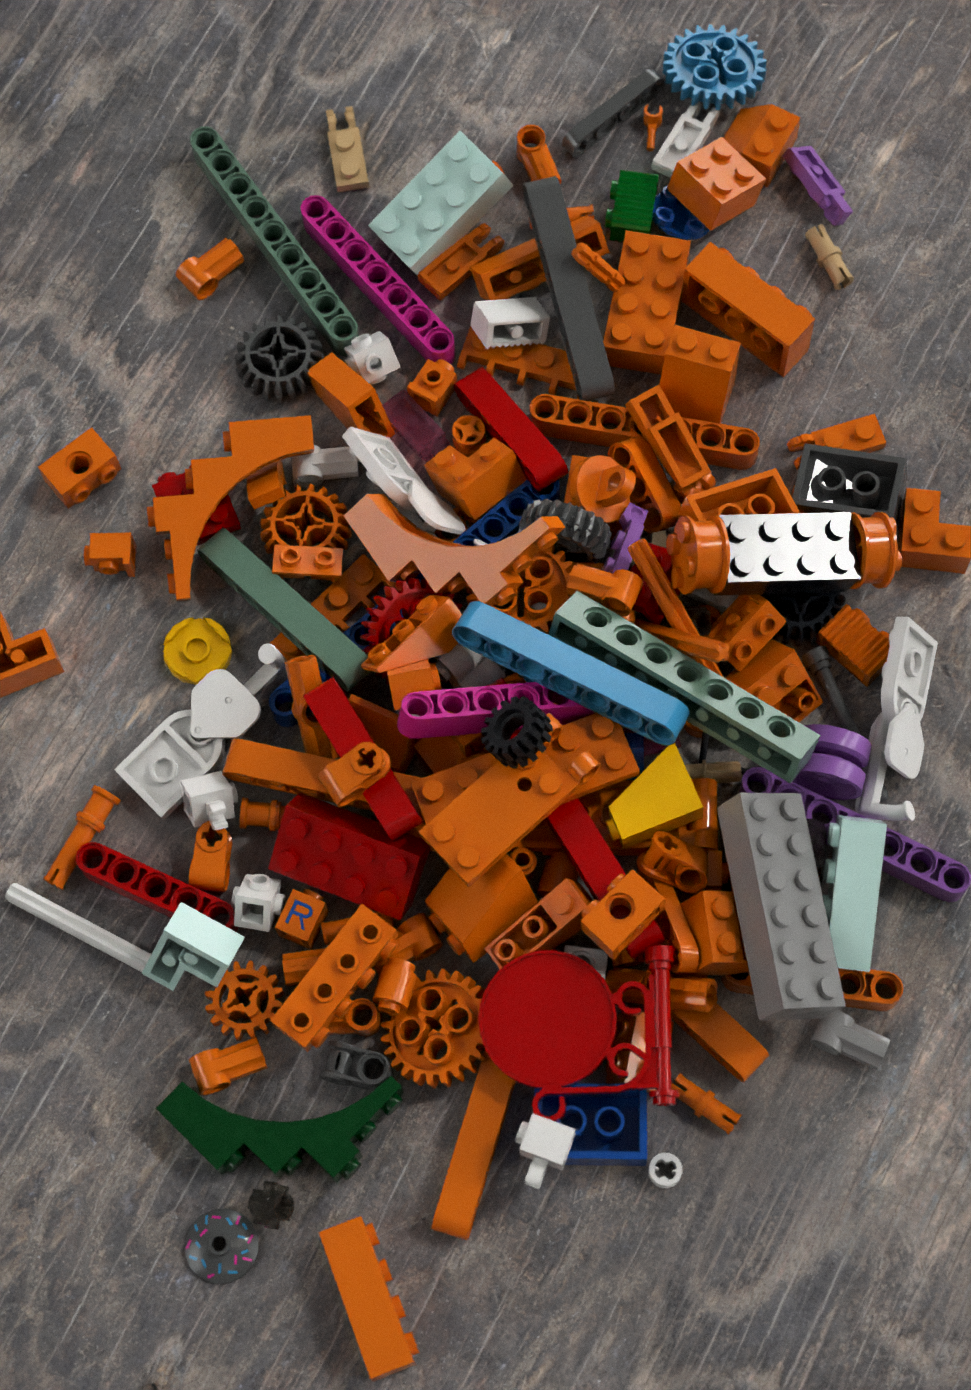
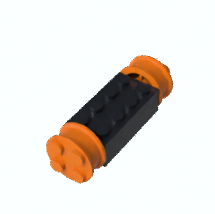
M855 512L711 515L706 521H693L689 516H682L678 519L673 534H668L666 540L667 552L671 555L672 562L671 584L674 589H679L682 594H691L695 589L707 588L714 596L846 592L848 589H858L862 584H872L875 588L883 589L891 583L895 571H899L902 566V556L898 551L896 521L884 512H875L871 517L864 518Z

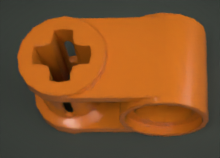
M362 742L340 759L322 769L318 774V778L336 805L343 807L356 800L366 789L385 777L390 770L391 759L388 753L376 744ZM370 754L375 756L373 758L375 765L371 768L367 766L369 764L367 757Z
M210 821L203 823L198 828L194 854L189 869V885L200 890L227 891L233 842L226 828L214 831ZM215 833H218L222 840L215 841L212 847L207 840L213 839Z
M655 832L651 838L650 847L646 852L641 853L637 859V866L646 876L670 884L683 892L697 893L702 891L707 885L708 854L699 846L678 839L668 832Z

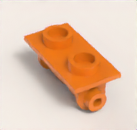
M274 545L272 574H277L282 579H304V576H311V579L335 582V579H342L343 548Z

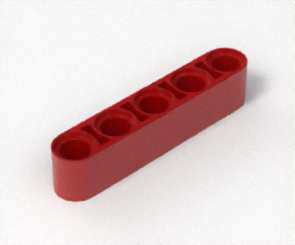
M480 367L453 384L461 403L471 415L482 420L488 435L492 439L496 438L513 450L526 479L537 491H541L569 473L560 453L484 367Z
M334 677L329 678L303 695L340 758L362 742L375 744ZM372 754L367 757L369 761L367 766L370 768L375 765L373 762L375 756ZM391 768L385 777L378 780L362 793L392 841L423 823L422 818Z
M88 842L77 851L76 863L85 877L92 882L172 918L181 902L184 903L188 899H195L198 901L196 910L211 919H214L219 914H228L230 918L224 926L235 932L238 931L239 927L234 926L235 912L226 901L100 843ZM103 856L102 863L98 867L87 868L88 861L92 857ZM126 870L134 871V876L129 882H118L122 872ZM160 884L166 886L165 892L160 897L153 898L149 896L150 890L154 886Z

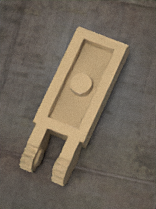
M353 106L345 107V118L349 129L336 130L337 121L333 109L326 110L329 127L327 134L338 193L369 188L359 127H356Z

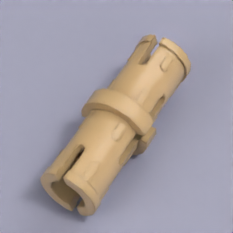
M823 224L817 226L819 231H817L815 226L806 232L805 237L809 240L818 256L816 260L821 268L824 267L836 290L842 288L840 283H842L844 288L849 286L853 282L854 277L850 274L841 258V255H843L841 249L838 246H834Z

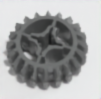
M278 315L274 323H271L265 317L264 326L262 327L253 323V333L244 332V342H237L238 353L235 354V363L238 365L236 371L238 377L242 378L243 386L246 389L251 388V392L255 397L262 394L266 402L272 396H276V400L280 404L283 396H289L294 402L296 398L295 393L297 392L306 396L308 392L306 385L312 386L311 379L307 374L309 372L308 369L324 358L322 343L317 340V334L314 330L308 331V326L305 322L297 325L293 317L287 323L283 322V318ZM285 342L295 344L302 350H298L297 347L288 346ZM280 351H282V355H283L282 358H283V359H282V360H279V368H278V367H277V359H280ZM257 369H262V372H270L274 377L264 375Z
M543 499V501L535 500L527 505L526 510L522 514L518 533L542 516H558L566 528L557 535L558 540L554 544V554L563 550L566 558L564 562L585 563L602 562L609 549L612 534L610 526L604 523L601 517L594 516L593 511H586L582 506L577 507L570 502L563 503L559 500L551 501L549 499Z

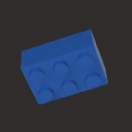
M576 1083L567 1087H602L622 1084ZM534 1088V1096L542 1089ZM628 1090L615 1094L548 1095L540 1100L539 1111L545 1116H552L560 1108L559 1097L563 1096L565 1098L566 1112L562 1119L557 1122L575 1129V1137L565 1165L646 1166L647 1090Z

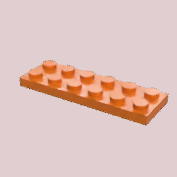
M598 713L563 725L564 728L560 735L547 745V749L544 751L563 772L585 751H588L601 764L597 773L562 804L640 775V770L621 725ZM487 753L410 782L425 823L430 822L498 760L491 753ZM523 779L518 783V788L521 791H528L532 786L531 781Z

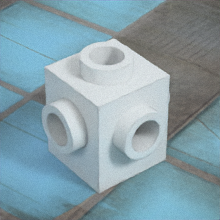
M380 331L371 335H360L351 341V345L344 348L348 356L344 363L369 384L380 383L387 378L388 373L401 368L389 338Z
M246 874L241 886H235L232 894L231 906L235 908L234 926L269 932L276 915L280 916L285 906V894H280L281 880L270 878L264 874Z

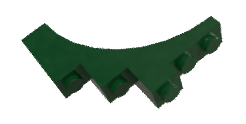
M390 1076L368 1096L342 1110L315 1119L279 1122L256 1120L228 1112L203 1099L184 1082H181L156 1109L221 1175L227 1170L230 1173L235 1171L246 1159L244 1153L249 1149L279 1179L284 1174L288 1177L291 1176L302 1165L304 1160L301 1157L307 1153L337 1183L342 1177L348 1180L360 1168L361 1163L359 1160L363 1155L354 1144L358 1140L361 1143L366 1141L377 1128L374 1123L384 1113L389 1116L400 1106L403 1101L400 1096L404 1091L402 1086Z

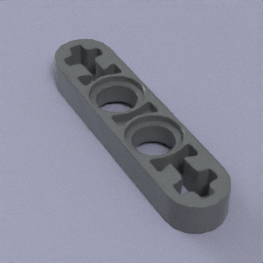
M652 68L644 71L569 130L562 141V146L573 157H579L655 98L662 90L665 80Z

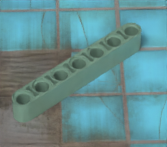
M225 528L220 529L197 549L203 561L305 655H315L318 666L327 675L334 677L345 691L349 692L371 672L363 670L360 666L368 656L281 577L277 574H272V569Z

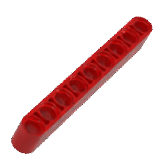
M500 677L486 686L504 685L507 683ZM516 730L510 739L514 738L521 730ZM579 798L558 806L545 820L593 898L600 902L609 893L607 890L609 884L619 874L622 873L624 876L626 874ZM623 905L615 906L610 912L616 919H624L631 913L630 909ZM653 920L625 949L633 960L645 953V947L659 945L665 941L656 921Z

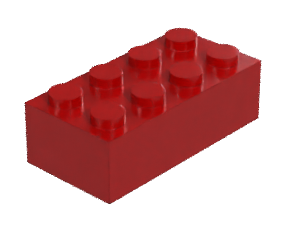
M299 793L285 807L268 869L401 920L413 905L430 846L425 840L408 833L392 841L381 823Z

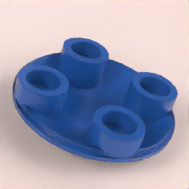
M668 185L664 186L662 192L655 196L652 220L656 226L667 235L677 239L695 240L705 236L710 230L667 190Z

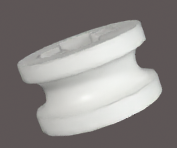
M671 1153L656 1155L651 1160L648 1169L651 1182L662 1189L675 1186L682 1175L680 1160ZM662 1161L665 1165L670 1163L674 1165L676 1170H672V1174L675 1175L672 1179L668 1180L666 1176L657 1177L655 1172L659 1171V1167L656 1166L659 1162Z

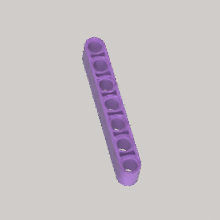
M752 767L743 775L740 793H755L747 786L754 781L764 785L766 790L762 793H801L809 834L827 844L830 822L836 823L837 815L867 818L794 782L790 784L765 768ZM819 812L824 813L828 816L830 822L824 825L818 824L814 821L812 815ZM886 829L885 844L890 845L894 849L895 855L889 857L883 855V872L942 901L955 902L961 899L971 882V874L966 866L892 829ZM912 860H921L926 864L928 871L923 873L917 872L912 868L910 862ZM943 877H956L961 887L957 889L948 887Z

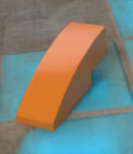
M660 385L649 389L625 404L643 437L648 441L656 457L680 489L711 473L679 412L675 414Z

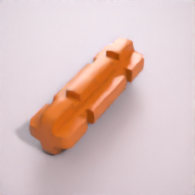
M579 243L572 250L571 255L575 261L584 266L588 272L601 283H604L612 292H617L624 285L625 278L596 252H593L585 243Z

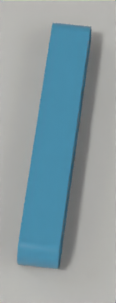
M470 602L452 629L454 639L462 646L658 744L672 745L689 717L690 711L688 707L679 699L483 602Z

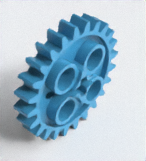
M709 24L708 30L705 31L697 25L695 33L685 29L684 37L676 35L674 43H668L667 51L664 52L662 73L666 75L665 83L672 84V93L681 91L680 100L690 97L692 98V106L700 101L703 102L704 109H707L710 104H714L716 109L720 110L721 105L724 103L730 109H733L734 101L744 105L746 97L754 99L755 91H761L762 82L765 81L767 60L763 59L764 51L757 50V41L748 43V34L740 37L737 36L738 29L736 28L729 33L726 32L725 25H722L719 31L714 30L712 24Z

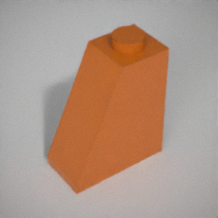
M331 352L308 369L309 372L307 374L311 379L316 394L347 429L351 426L389 438L395 435L375 388Z

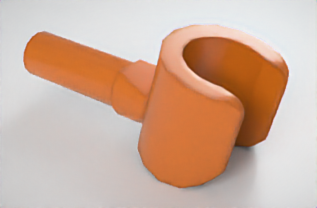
M648 104L644 107L643 123L648 131L647 151H654L656 131L661 126L663 118V107L659 105V113L657 114L648 113Z

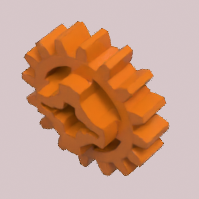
M251 960L248 961L246 968H241L238 961H235L233 964L234 970L231 972L227 970L218 987H215L214 991H205L206 998L213 1001V1003L205 1006V1010L208 1014H216L210 1020L214 1027L223 1023L221 1033L224 1036L229 1035L233 1030L237 1041H241L244 1033H248L252 1039L256 1037V1031L259 1029L267 1035L269 1029L266 1024L275 1015V1010L278 1011L283 1005V1002L276 1000V998L283 996L284 991L282 987L273 988L279 980L275 974L266 977L268 974L267 966L262 965L256 971L255 964ZM250 978L254 979L252 983L240 982L239 979ZM228 988L227 1001L222 1003L223 1006L221 1007L223 993ZM268 994V1004L264 1013L262 1014L260 1011L262 1001L267 998L266 995ZM242 995L249 998L251 1002L246 1007L240 1003L239 997ZM238 1018L251 1020L249 1023H236L233 1021Z

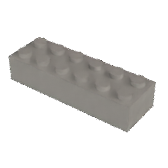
M801 793L737 794L718 806L717 812L759 1021L822 1018L846 1007Z

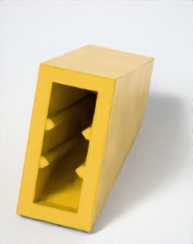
M675 743L669 745L608 807L609 819L605 821L612 841L618 839L622 849L652 838L657 831L668 832L703 818V805Z

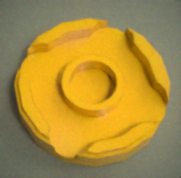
M192 617L182 620L172 627L166 635L163 644L164 662L172 675L184 683L197 685L213 670H226L232 656L229 635L222 625L210 618L194 619Z

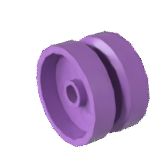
M821 724L804 725L821 736L811 759L792 782L828 799L848 800L860 797L866 776L862 768L868 766L872 747L869 740L856 732L840 727Z

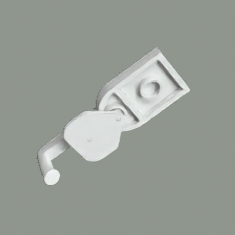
M351 426L342 435L350 447L348 449L349 453L367 469L366 475L370 481L379 486L397 503L398 511L417 527L434 536L436 535L433 532L436 529L459 535L465 531L464 523L451 506L427 488L389 437ZM416 513H419V515L425 520L424 523L421 521V519L418 517ZM478 539L473 541L474 546L487 544Z
M896 617L894 628L889 634L890 647L887 662L884 663L882 668V712L871 726L869 742L872 744L868 766L862 769L866 776L862 795L856 798L855 810L856 813L869 819L887 821L908 820L912 822L915 819V811L910 801L906 800L900 805L879 803L887 764L907 779H914L920 771L924 752V740L920 721L925 710L938 642L911 618Z
M266 643L260 647L258 657L264 665L244 685L227 670L216 669L209 672L192 690L191 710H182L167 717L114 769L163 820L183 802L180 781L213 773L223 759L225 739L243 736L259 719L261 706L256 697L285 669L284 662H287L274 645Z

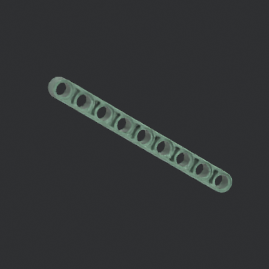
M208 126L195 129L190 136V143L195 161L332 350L338 355L347 356L344 348L351 345V341L359 336L358 325L354 317L217 131ZM239 192H245V193H243V194H241V195H235L236 193H239ZM256 215H262V216L259 217V218H252L253 216H256ZM273 238H279V240L275 242L269 241ZM289 262H297L294 265H286ZM308 285L315 286L312 289H303L305 286ZM332 309L330 313H320L322 310ZM342 333L351 334L346 338L338 337Z

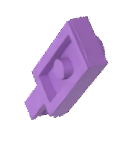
M811 146L788 148L783 154V158L790 166L791 172L800 179L808 190V195L819 204V207L824 210V216L834 226L844 224L853 212L843 198V195L846 193Z
M631 502L628 504L619 518L623 530L617 531L610 548L615 550L612 558H607L602 571L614 573V571L619 569H629L632 557L628 552V547L637 540H640L648 510Z

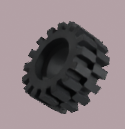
M516 696L511 697V703L506 700L500 703L502 706L500 710L494 707L491 710L494 716L492 718L486 717L484 721L488 727H483L481 730V734L485 736L481 738L485 748L506 767L509 765L511 768H517L518 764L522 767L527 766V759L529 758L533 762L537 760L536 753L538 751L544 753L547 748L543 743H550L551 736L548 732L553 731L552 725L549 723L551 720L538 706L526 697L521 696V699ZM523 725L521 731L514 738L510 739L512 734Z

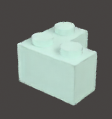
M181 902L164 929L141 974L174 991L185 970L218 987L245 937Z

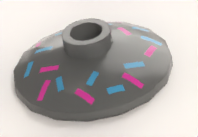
M229 1208L213 1209L202 1214L190 1226L185 1239V1256L190 1268L201 1279L213 1284H229L244 1277L253 1267L259 1253V1237L254 1225L242 1213ZM218 1238H224L227 1242L225 1249L222 1251H215L213 1247L214 1241Z

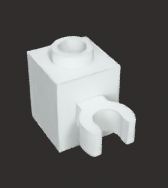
M222 771L180 781L184 811L194 828L201 826L207 821H210L214 831L228 827L226 820L235 817L234 803L238 802V794L235 784L233 782L229 783L222 775Z
M533 1113L529 1123L522 1121L515 1143L521 1144L519 1148L521 1156L532 1159L525 1178V1185L540 1189L547 1166L563 1171L575 1137L574 1128Z

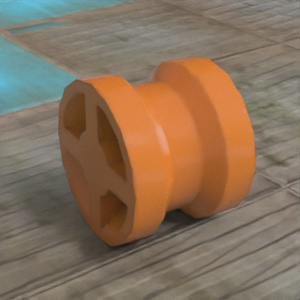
M464 415L453 424L454 448L465 456L470 457L486 443L485 425L481 419L473 415Z

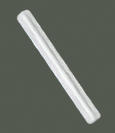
M17 883L11 884L5 894L8 902L140 972L143 971L151 956L150 953Z

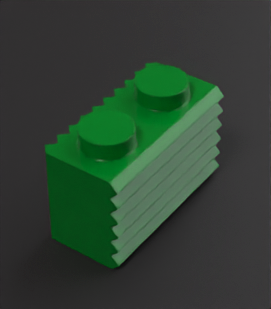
M620 170L619 180H612L610 200H615L614 209L607 208L605 228H610V240L624 242L626 230L646 234L651 233L655 196L658 192L659 175Z

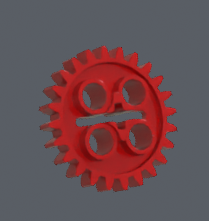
M409 578L408 583L397 580L396 589L385 586L386 598L375 595L373 598L378 607L376 609L366 608V611L372 616L371 621L361 622L364 627L369 628V633L360 636V639L369 641V646L365 647L362 651L368 655L373 647L384 643L390 637L391 625L394 622L397 625L399 622L408 619L417 610L418 603L424 598L438 595L450 597L452 600L455 594L450 592L435 593L426 579H422L420 582L417 578ZM453 602L456 605V607L460 610L462 604ZM387 671L382 673L376 672L375 676L382 679L386 678V684L389 685Z

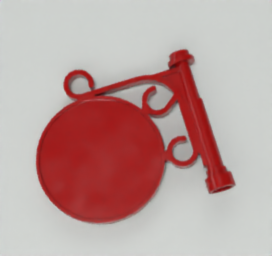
M654 945L645 947V963L649 965V971H651V975H649V990L640 982L629 981L621 985L618 991L612 994L604 978L593 966L575 955L555 950H540L523 954L508 962L494 975L484 991L479 1008V1031L482 1043L491 1060L505 1075L525 1086L542 1089L536 1093L532 1101L534 1114L555 1122L562 1119L567 1107L563 1096L559 1097L560 1108L556 1114L545 1116L539 1111L540 1100L548 1095L615 1094L628 1090H653L649 1091V1098L653 1099V1106L676 1105L679 1091L671 1090L670 1049L672 1048L670 970L671 964L675 963L673 946ZM629 989H638L644 995L645 1053L630 1043H620L611 1048L617 1027L616 1006L629 1016H637L642 1013L641 1008H628L622 1002L624 993ZM620 1051H631L644 1061L640 1072L625 1084L602 1087H567L591 1075L605 1058L608 1059L610 1069L615 1075L628 1078V1072L617 1068L614 1062L617 1053Z

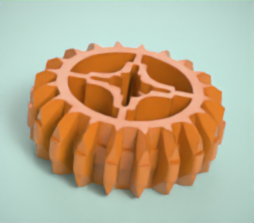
M311 483L307 487V491H302L301 486L296 484L295 492L291 494L284 488L285 497L273 502V507H265L264 514L267 518H263L260 521L261 529H263L260 537L262 542L266 543L264 545L266 553L274 555V545H288L279 537V534L295 539L298 546L312 547L315 543L323 541L314 547L343 548V550H347L348 542L345 539H349L352 536L351 528L348 527L350 525L343 516L347 512V507L344 503H339V497L336 493L328 496V490L324 486L318 492H315V487ZM314 510H318L326 514L333 521V523L325 522V519L317 518L314 514ZM308 519H309L310 526H308L307 529H306V531H304V530H305V527L308 525Z

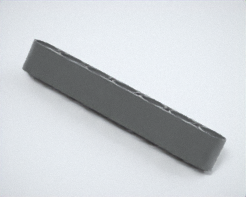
M556 176L523 183L525 204L578 397L580 400L590 401L614 395V380L584 270L571 255L572 250L577 245L559 180Z

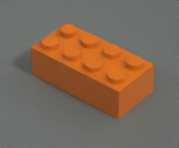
M626 230L618 272L625 278V283L617 292H613L603 340L611 367L661 375L665 353L674 326L677 325L682 299L684 270L689 263L690 240Z
M709 242L687 265L684 270L682 302L731 339L740 342L743 348L783 378L809 351L815 318L812 317L809 310L804 306L794 304L786 298L781 289L776 286H770L760 279L754 269L741 265L728 250L722 247L718 248L712 242Z

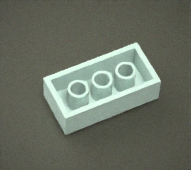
M459 131L368 226L418 276L420 271L464 237L514 185L478 147Z
M837 815L836 823L830 822L827 844L833 847L832 859H825L823 880L829 883L828 895L822 896L837 967L840 969L870 972L887 824L881 820Z

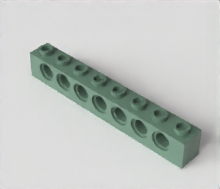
M578 590L554 614L549 631L550 636L679 699L690 711L687 722L791 784L811 759L821 735Z

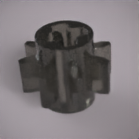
M264 1181L263 1189L252 1190L253 1193L249 1198L248 1209L251 1215L254 1216V1224L278 1230L280 1221H290L295 1202L292 1196L288 1194L289 1186L279 1185L278 1182Z

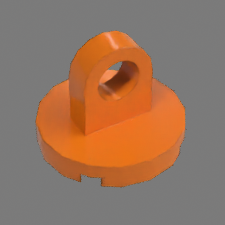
M597 455L586 458L574 467L570 477L571 498L576 500L578 507L582 506L586 511H593L594 516L601 517L604 523L616 521L630 503V495L636 484V476L634 472L620 466L611 457Z

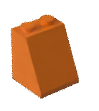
M678 325L674 326L665 353L659 385L675 414L679 412L681 417L722 423L736 378L740 342Z
M507 853L470 887L449 868L425 899V903L431 912L427 919L439 934L445 931L449 935L446 940L455 953L460 956L464 952L473 963L487 953L484 949L538 903L522 869Z

